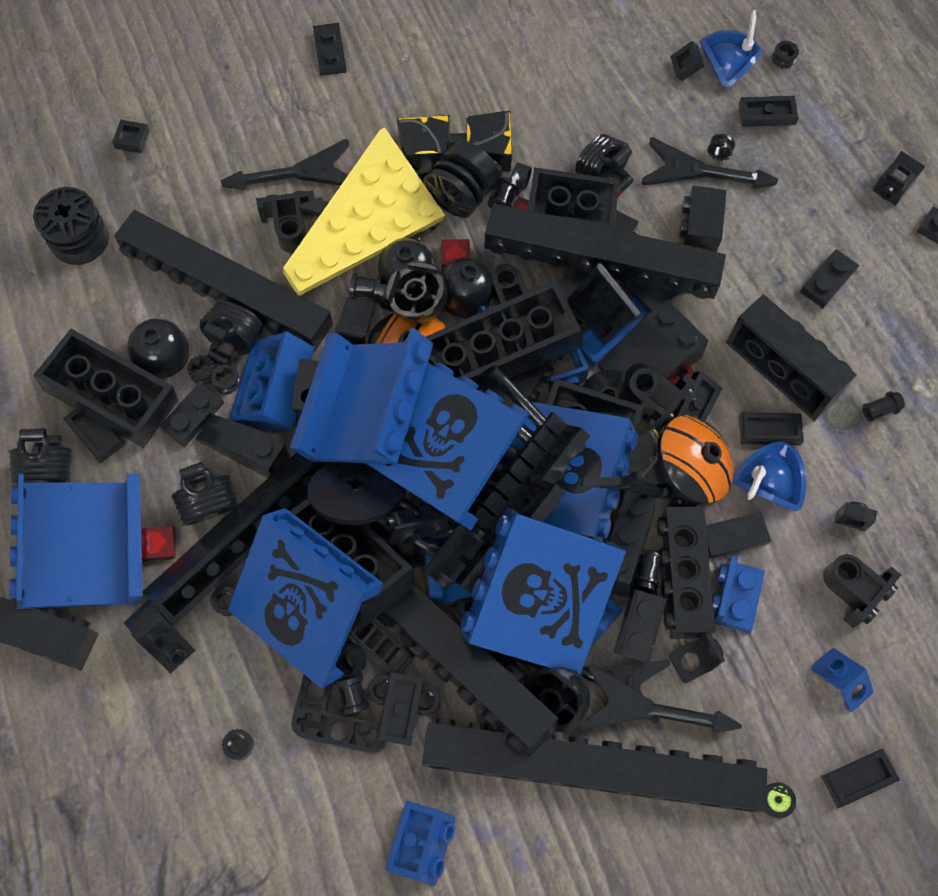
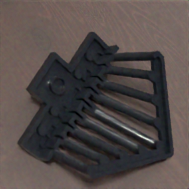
M493 365L472 380L479 386L477 390L485 393L487 389L497 384L516 405L530 414L528 417L538 427V430L535 434H532L526 427L524 429L520 428L516 436L525 444V447L519 450L510 444L504 455L512 461L511 465L498 463L492 473L500 479L497 483L487 480L481 490L487 496L484 499L476 497L470 507L475 510L472 515L478 518L474 527L481 529L488 536L484 540L486 544L481 546L471 560L467 559L464 563L466 567L455 580L456 585L469 593L472 592L476 581L483 576L486 568L484 566V558L487 550L494 546L497 538L496 525L499 518L505 515L507 508L541 522L548 515L554 513L560 505V499L566 493L556 483L563 478L565 469L572 459L582 453L585 448V442L590 437L583 428L567 425L554 412H551L546 418L497 366ZM404 498L397 509L413 508L416 517L420 518L417 510L418 506ZM385 517L377 520L381 526L386 528ZM451 529V531L447 535L441 538L447 540V538L453 532V529ZM422 538L412 543V545L432 557L440 549L439 545L427 538Z

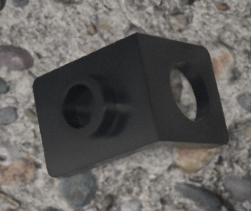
M709 631L704 633L697 641L669 655L683 683H688L716 669L725 662L723 650L719 642L712 637ZM692 653L698 657L700 665L696 671L689 672L682 667L681 658L684 654Z

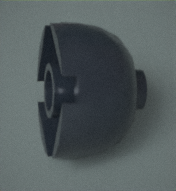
M401 238L389 243L381 252L378 262L379 277L383 278V284L387 285L393 273L397 270L399 272L408 267L406 264L412 262H425L435 267L432 253L427 246L411 238Z
M461 257L450 261L442 268L440 274L444 278L448 291L447 303L444 307L447 312L459 317H467L468 314L477 313L479 306H485L486 309L489 307L494 288L491 273L482 262L473 258Z
M425 262L406 264L407 268L400 272L397 270L391 276L387 284V300L392 310L401 319L409 323L423 324L432 321L442 313L447 303L448 291L444 278L434 266Z
M152 318L138 324L128 337L127 350L131 363L156 377L166 376L168 378L174 376L183 369L189 359V344L185 334L175 323L166 319Z
M543 666L534 671L524 681L523 686L558 717V728L555 731L569 732L585 717L590 706V693L586 680L577 671L565 667L549 668Z

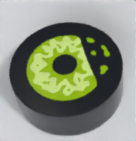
M780 782L767 785L766 811L764 812L772 818H784L792 814L796 807V796L793 790L788 785Z

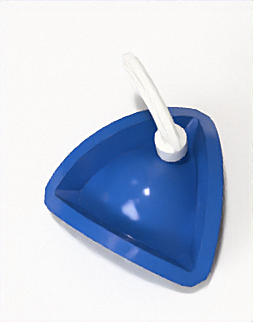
M752 10L750 13L748 35L740 31L723 30L714 32L700 41L701 47L715 75L725 87H731L763 53L761 46L753 39L756 10Z
M774 442L765 445L750 455L733 474V483L749 491L747 495L748 500L754 498L756 494L792 511H798L803 506L807 486L806 471L801 456L788 443Z

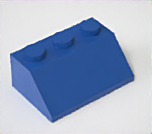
M287 331L256 341L248 354L229 420L272 433L292 429L297 420V413L292 410L291 405L299 359L312 360L314 347Z

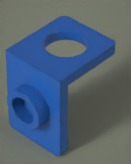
M580 348L570 352L576 369L550 377L548 383L549 393L555 378L578 386L587 380L589 367Z
M835 648L828 651L811 667L815 674L840 690L846 709L850 712H853L874 692L867 670ZM862 684L861 693L852 699L854 689Z

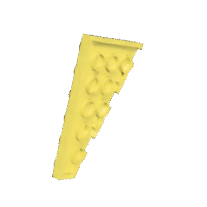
M385 128L379 130L283 267V274L298 296L375 257L389 243L397 239L413 237L420 231L422 232L443 221L445 214Z

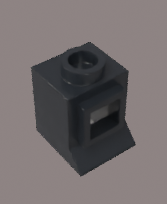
M901 151L880 177L873 191L884 200L896 206L914 185L925 166Z

